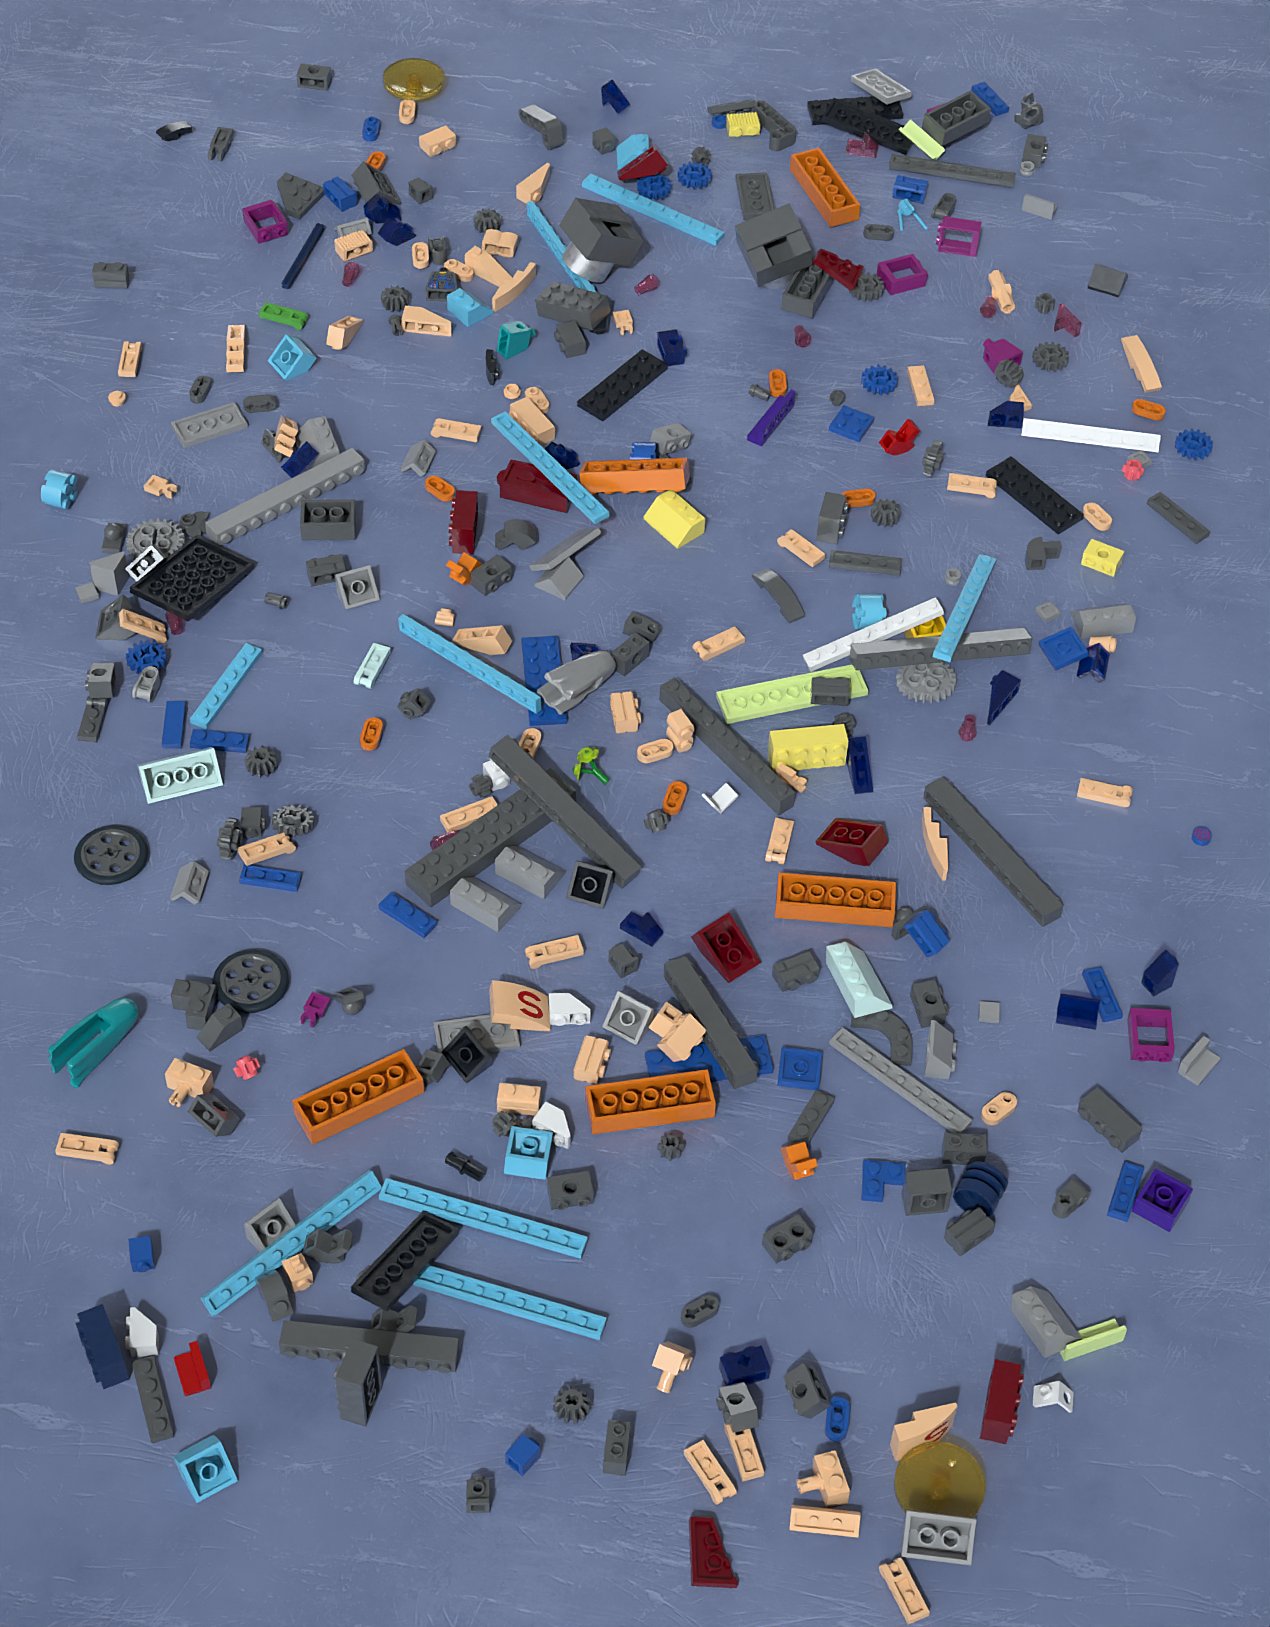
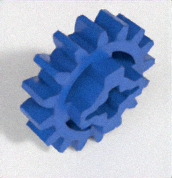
M695 161L694 164L688 162V165L683 164V167H679L678 181L682 182V186L687 185V188L692 186L693 189L695 187L701 189L702 185L706 187L707 183L710 184L712 173L708 165L703 166L702 162L697 164Z
M659 173L657 175L641 177V179H638L637 191H639V195L643 194V197H648L650 200L651 198H654L655 201L657 198L662 200L663 196L668 197V193H671V182L669 178H666V175L660 176Z
M877 364V367L871 365L870 369L866 368L865 372H862L861 384H863V388H867V392L873 391L874 395L876 392L882 395L883 392L885 394H888L889 391L893 392L894 388L897 387L898 376H896V372H892V368L886 369V365L880 367L879 364Z
M1191 428L1189 432L1185 429L1184 433L1180 432L1176 437L1175 448L1178 449L1177 453H1182V457L1188 456L1189 460L1191 457L1195 460L1198 457L1204 459V456L1208 457L1212 451L1213 441L1210 440L1211 436H1205L1206 432L1200 433L1199 429L1194 431Z
M141 640L139 645L134 643V648H128L129 653H126L127 665L130 666L131 671L136 670V674H139L148 666L156 667L158 672L160 671L159 667H165L164 662H167L166 650L163 649L162 644L157 646V641L150 643V640H147L146 643H143Z

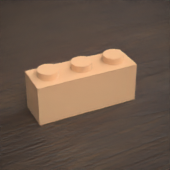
M528 397L510 404L509 415L540 445L555 439V426Z

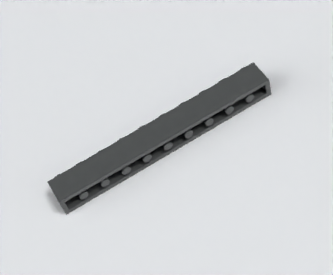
M1025 628L963 633L951 662L1030 654L1032 637ZM941 635L853 643L850 646L849 660L856 671L947 662L933 657Z
M675 677L660 686L659 700L671 712L682 709L694 726L693 733L774 812L781 815L794 806L795 792Z
M506 735L491 747L488 757L599 867L612 870L613 881L621 889L638 876L641 870L639 862L632 858L625 848L618 844L612 835L599 825L595 818H591L586 813L584 807L580 804L578 805L573 800L571 794L564 791L559 786L557 780L551 778L545 769L538 765L532 756L519 746L515 739Z
M942 777L925 786L923 799L1042 927L1061 917L1064 906L1062 901L1053 895L1049 887L1039 880L1036 873L1026 866L1023 859L1019 858L1013 849L1001 839V836L994 832L988 822L979 816L976 809L966 802L964 796L960 795L950 782Z

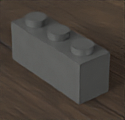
M1096 1088L1080 1100L1077 1111L1083 1120H1087L1097 1133L1102 1134L1112 1147L1117 1148L1122 1153L1139 1140L1142 1128L1099 1088Z

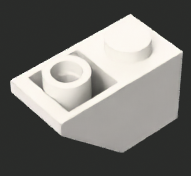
M549 993L550 1025L590 1024V1008L570 993Z
M545 1102L532 1120L533 1129L553 1132L552 1142L559 1147L563 1146L569 1149L571 1135L564 1111Z
M131 1307L130 1316H126V1328L130 1330L129 1336L125 1338L126 1350L130 1349L132 1358L158 1356L159 1335L157 1326L135 1307Z

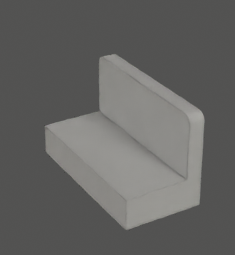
M1025 194L1022 211L1052 220L1058 206L1053 202Z
M368 218L334 227V231H337L339 238L361 231V229L367 235L372 234Z
M422 440L410 448L400 470L404 472L412 468L420 477L425 475L436 450L425 440Z
M195 861L181 867L170 899L174 901L184 897L193 904L198 903L209 871Z
M1205 1036L1199 1040L1181 1061L1178 1070L1180 1075L1197 1086L1202 1083L1220 1061L1219 1056L1208 1050L1210 1040Z

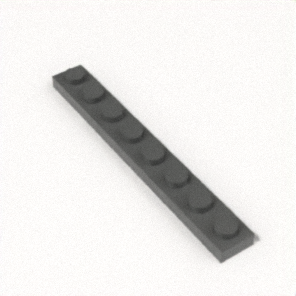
M897 154L891 155L889 169L1004 187H1013L1016 174L1014 172Z

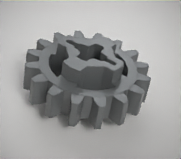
M861 272L855 288L852 291L849 290V293H852V297L857 296V300L863 299L864 302L866 299L871 302L872 298L878 300V296L881 297L884 292V281H881V277L876 278V274L870 275L868 272L867 275H864Z
M1045 342V345L1040 343L1039 347H1035L1033 351V363H1036V367L1041 366V370L1047 369L1050 372V369H1053L1056 372L1057 369L1062 370L1063 367L1067 366L1069 352L1065 351V347H1060V344L1055 345L1054 342L1051 344Z
M934 439L932 446L926 448L922 460V465L925 467L923 475L932 478L934 471H939L944 458L942 441Z
M293 805L289 807L283 806V809L277 808V812H273V829L278 830L279 834L284 832L285 836L292 834L293 837L296 835L303 836V832L309 833V829H313L314 816H312V811L308 812V808L301 809L300 805L297 808Z
M227 818L225 826H221L219 830L217 846L220 847L221 859L232 860L233 856H235V851H238V847H240L243 831H240V821L237 818Z

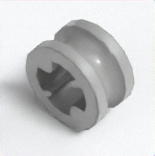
M1030 161L1021 163L1020 173L1024 176H1031L1034 173L1035 165Z
M954 568L948 569L945 582L949 585L959 584L961 572Z

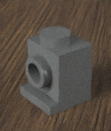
M419 177L408 182L409 195L416 202L422 204L433 199V187L431 184L428 185Z
M623 944L615 945L609 950L608 962L620 978L638 970V957H634L629 949L627 950Z
M426 1049L416 1069L423 1078L424 1083H438L446 1067H450V1063L443 1054Z
M475 1475L471 1479H467V1513H490V1480L485 1479L482 1475Z

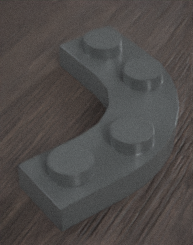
M884 1010L854 1018L851 1012V1028L880 1031L890 1041L891 1062L895 1065L911 1066V1035L906 1025L898 1017Z

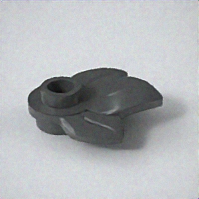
M198 511L194 514H184L179 521L180 527L185 529L186 534L192 538L196 535L201 536V533L206 534L205 522H207L206 519L209 513Z

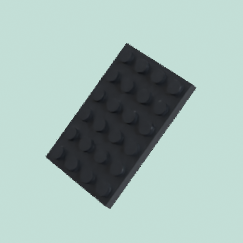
M196 535L130 586V593L189 622L253 570L254 562Z

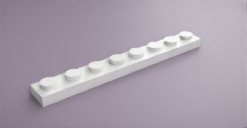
M1025 418L1021 436L1158 452L1161 436Z
M935 597L803 654V659L810 672L849 656L850 646L853 643L886 640L944 614V611Z

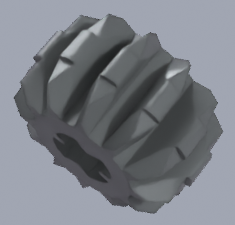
M482 209V211H477V214L474 215V226L479 233H486L488 229L498 230L500 228V216L495 210Z
M398 285L385 288V291L381 294L382 306L386 310H391V312H399L400 309L404 310L405 306H408L409 303L408 292L405 291L404 287L399 288Z
M1013 359L1002 360L994 372L1000 384L1003 383L1005 387L1009 386L1010 388L1019 384L1024 375L1022 367H1019L1018 363H1014Z
M880 499L879 502L874 503L871 509L873 522H877V526L883 525L884 528L886 525L892 527L893 524H897L901 516L899 504H895L894 500L888 501L886 499L883 501Z
M263 745L259 749L254 747V751L248 750V755L245 756L247 772H250L252 776L257 774L259 778L261 775L267 777L268 773H274V768H277L276 754L272 752L270 747L267 749Z
M568 1385L567 1391L560 1389L559 1395L554 1397L553 1411L557 1412L558 1420L564 1418L566 1424L569 1420H573V1423L576 1425L577 1419L584 1421L585 1414L590 1413L591 1399L587 1397L586 1390L580 1392L579 1386L571 1390V1387Z

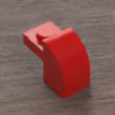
M907 419L898 432L888 429L879 441V444L887 454L900 455L906 453L915 446L913 440L920 430L913 420Z

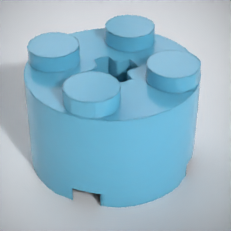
M51 469L44 478L47 482L46 486L42 485L41 500L47 505L68 509L70 503L77 498L78 493L75 491L78 478L72 474Z
M856 594L854 596L852 607H855V613H852V622L855 629L861 630L886 618V608H883L882 594Z

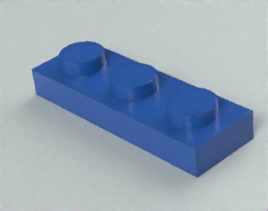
M986 82L972 85L971 91L991 108V112L995 116L1009 112V106Z
M193 729L189 744L190 748L195 749L213 747L217 751L246 753L250 738L249 734Z
M392 892L378 904L381 911L423 938L437 926L436 920Z

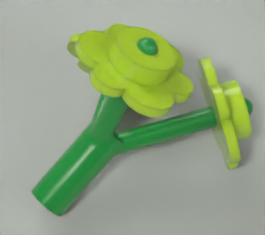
M585 747L577 754L579 764H575V767H573V775H577L576 781H578L580 772L593 774L605 785L610 779L596 767L593 761L599 753V750L595 747ZM581 763H589L593 770L581 768Z

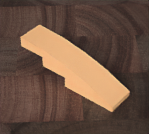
M530 262L524 272L517 270L512 280L504 279L492 298V310L494 312L516 299L536 277V263Z
M228 325L227 372H244L245 325Z
M1138 335L1121 338L1130 368H1134L1137 380L1141 381L1144 393L1160 390L1162 385L1158 374Z
M282 415L276 431L274 450L290 457L296 441L295 436L298 432L296 422Z
M923 807L921 819L927 852L941 880L946 881L948 872L947 838H939V823L931 822V807Z

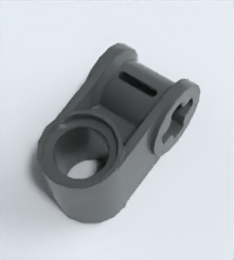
M952 193L943 194L934 206L931 217L943 220V216L951 217L955 210L956 196Z
M445 236L435 239L429 237L428 246L432 261L436 265H443L447 261Z
M1072 1179L1057 1193L1055 1203L1052 1206L1053 1214L1058 1218L1068 1217L1087 1201L1091 1192L1076 1179Z

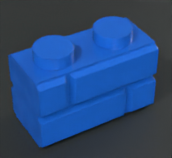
M897 175L892 198L901 200L907 198L909 201L923 204L927 194L928 181Z
M337 176L332 180L324 182V195L342 212L357 205L358 194L355 189L349 187L346 181Z
M927 909L916 913L903 926L925 956L930 957L941 951L950 940L945 929L940 927L935 921L934 914Z

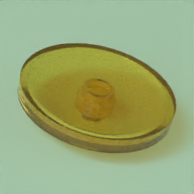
M420 58L402 59L392 63L385 69L383 85L388 93L397 98L423 100L436 95L442 90L444 86V72L437 64L429 60Z
M933 1441L915 1446L902 1457L895 1472L894 1492L898 1504L905 1514L906 1510L974 1518L983 1504L986 1482L980 1465L970 1453L951 1443Z

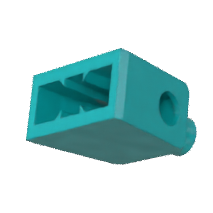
M521 321L501 324L496 351L507 360L527 350L529 339L535 336V330L532 327L528 328Z

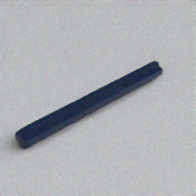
M317 223L281 282L282 288L289 289L323 233V224Z

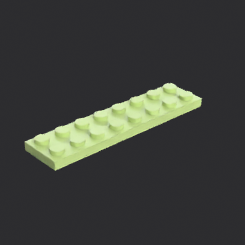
M851 664L716 692V698L725 721L729 724L817 706L811 704L810 689L812 677H841L849 679V699L868 695V688L860 670L856 671Z

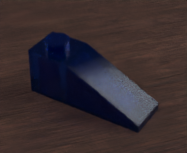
M1003 670L998 675H994L990 682L992 686L987 717L988 725L993 723L1019 692L1021 680Z
M866 736L848 738L846 763L854 794L873 793Z

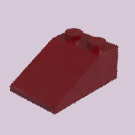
M654 144L618 170L617 174L619 180L650 176L657 173L661 174L667 169L666 166L668 164L665 156L657 145Z
M835 818L815 841L816 845L852 864L868 867L888 844L884 828L881 824Z
M730 913L725 914L691 936L701 954L728 984L761 963Z

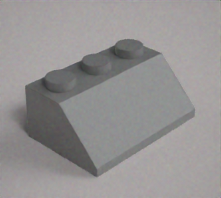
M325 416L309 419L298 430L295 436V444L306 471L339 455V449Z
M1130 604L1071 610L1072 618L1081 639L1132 633L1136 621L1135 613Z
M519 846L505 847L495 859V874L542 899L547 897L566 873L565 870Z
M475 877L461 878L450 890V904L496 932H499L521 907V904Z
M1028 1287L1012 1294L1011 1311L1044 1358L1065 1350L1068 1344L1083 1340L1048 1291Z
M906 1510L900 1547L901 1556L971 1565L976 1518Z

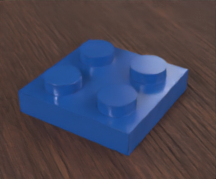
M844 405L829 425V431L860 442L873 424L874 416Z
M1072 627L1039 641L1040 648L1055 670L1088 657L1087 649Z
M782 1047L777 1086L818 1090L822 1052Z

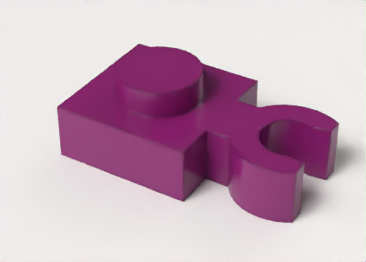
M312 992L303 1007L304 1013L300 1017L301 1024H304L305 1020L311 1019L310 1027L313 1028L316 1025V1017L323 1018L331 1004V998Z

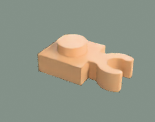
M629 310L613 312V320L616 328H620V334L624 335V330H628L632 334L633 320Z
M152 475L145 483L144 491L157 496L163 493L167 498H172L171 491L177 493V486L168 484L166 479Z
M782 763L779 764L776 769V775L790 788L794 786L798 792L802 793L806 789L805 784L807 780L796 776V771L791 767H787Z

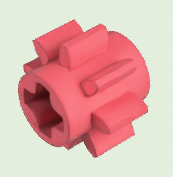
M1132 459L1130 461L1127 460L1126 465H1123L1122 472H1124V477L1128 480L1135 481L1140 479V475H1143L1144 468H1142L1140 461Z
M246 1055L235 1061L237 1066L233 1069L237 1077L242 1076L244 1080H247L257 1075L256 1069L261 1066L257 1058L251 1059L250 1055Z

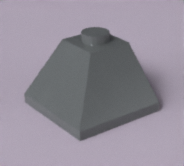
M121 595L100 611L96 639L124 641L136 633L120 627L119 612L122 609L134 612L125 595Z

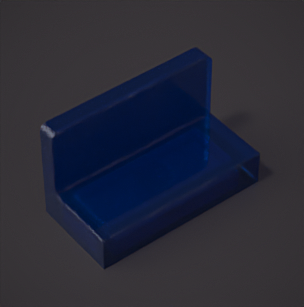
M1100 643L1087 647L1088 657L1079 661L1077 671L1079 678L1091 674L1098 682L1105 680L1110 653Z
M1060 994L1055 1023L1096 1030L1101 1000Z

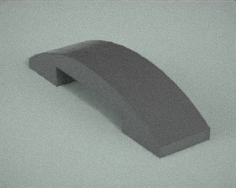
M764 569L752 574V578L759 587H765L780 606V613L789 624L805 617L797 598L780 576L770 569Z

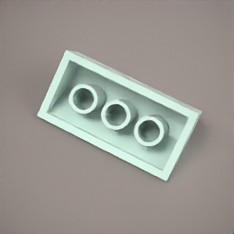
M213 747L137 765L148 804L223 785Z
M847 942L826 946V964L854 1018L892 1009V1004L864 951Z

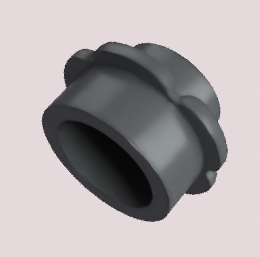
M834 390L830 394L829 400L832 402V405L838 406L844 402L845 394L842 390Z

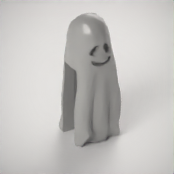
M596 651L581 656L547 672L544 678L548 683L538 688L537 694L544 698L548 706L555 708L557 713L562 715L578 705L588 694L608 679L616 668V662L607 651Z

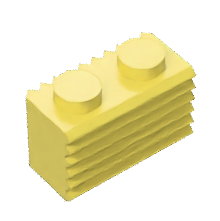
M757 112L727 114L726 127L729 137L760 135V121Z

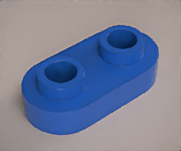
M371 116L365 119L362 130L365 141L372 142L378 139L380 120Z
M843 1397L832 1398L830 1400L831 1406L827 1408L825 1434L830 1440L836 1442L843 1440L848 1431L850 1405ZM835 1409H840L842 1412H841V1413H837V1412H835L834 1410H835ZM833 1429H837V1430H839L840 1432H839V1433H834L832 1430H833Z

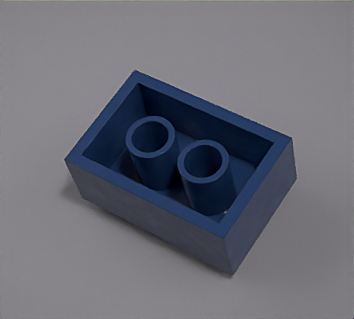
M103 1304L77 1313L79 1322L75 1324L82 1346H84L89 1365L91 1364L96 1383L101 1382L104 1390L129 1380L123 1355Z

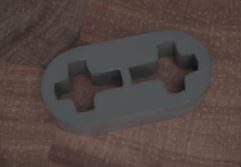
M868 224L864 227L863 235L866 239L890 241L894 237V229L888 225Z
M199 376L195 379L189 392L192 403L199 404L205 401L211 389L209 377Z
M270 394L247 396L243 400L244 410L248 413L272 411L276 408V399Z
M706 1295L685 1306L681 1311L682 1324L688 1328H693L714 1317L719 1309L718 1299L712 1295ZM707 1303L709 1306L713 1304V1309L705 1308V1304ZM687 1314H690L691 1316L695 1314L694 1319L690 1317L687 1318Z

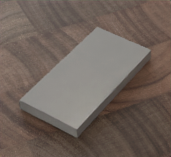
M877 69L851 76V82L885 104L912 96L910 90Z
M235 402L170 422L183 448L248 428V424Z
M599 527L578 530L530 564L531 571L554 568L600 535Z
M491 1014L433 1022L438 1053L445 1049L464 1026H467L489 1053L520 1048L517 1029H510L509 1024L491 1023Z

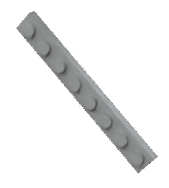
M843 1027L830 1039L829 1045L952 1133L963 1134L972 1124V1119Z

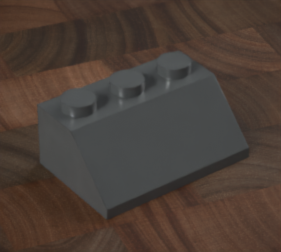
M363 161L352 174L354 184L359 188V193L364 197L365 204L368 207L381 210L402 203L388 177L380 170Z

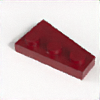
M821 248L817 251L813 260L815 265L851 291L855 288L864 267L860 264L858 266L854 265L848 259L842 260L838 255Z
M690 1516L691 1586L737 1588L738 1582L731 1571L730 1561L724 1553L722 1540L714 1519Z

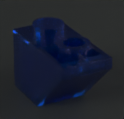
M375 194L363 205L365 216L376 224L401 221L400 209L378 194Z
M389 217L378 231V234L386 242L395 246L407 242L417 235L412 231L413 227L409 224H403L397 218L393 220Z
M1006 401L989 412L987 426L1021 429L1024 417V402Z
M306 441L281 468L291 478H294L302 472L319 452Z
M551 442L545 448L565 470L581 464L577 458V453L572 449H566L562 444Z
M1164 950L1144 971L1141 983L1153 997L1172 987L1179 966L1176 957L1167 950Z

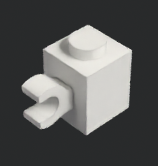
M491 759L483 763V776L487 775L491 779L493 784L492 791L503 789L510 785V778Z

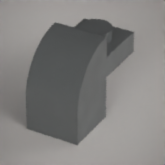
M512 519L505 521L504 529L495 533V547L501 550L514 543L521 550H524L536 543V529L523 520Z
M1042 537L1032 539L1027 545L1025 555L1026 569L1044 570L1046 559L1059 558L1062 547L1061 542H1043Z
M317 1229L306 1235L303 1255L322 1263L334 1264L343 1262L344 1254L349 1252L352 1246L353 1232L345 1229L335 1235H331L321 1229Z
M276 1270L254 1278L261 1298L265 1300L273 1322L294 1314L287 1296L286 1287Z
M409 1305L399 1313L390 1309L388 1312L379 1309L372 1314L370 1329L411 1333L417 1324V1308Z

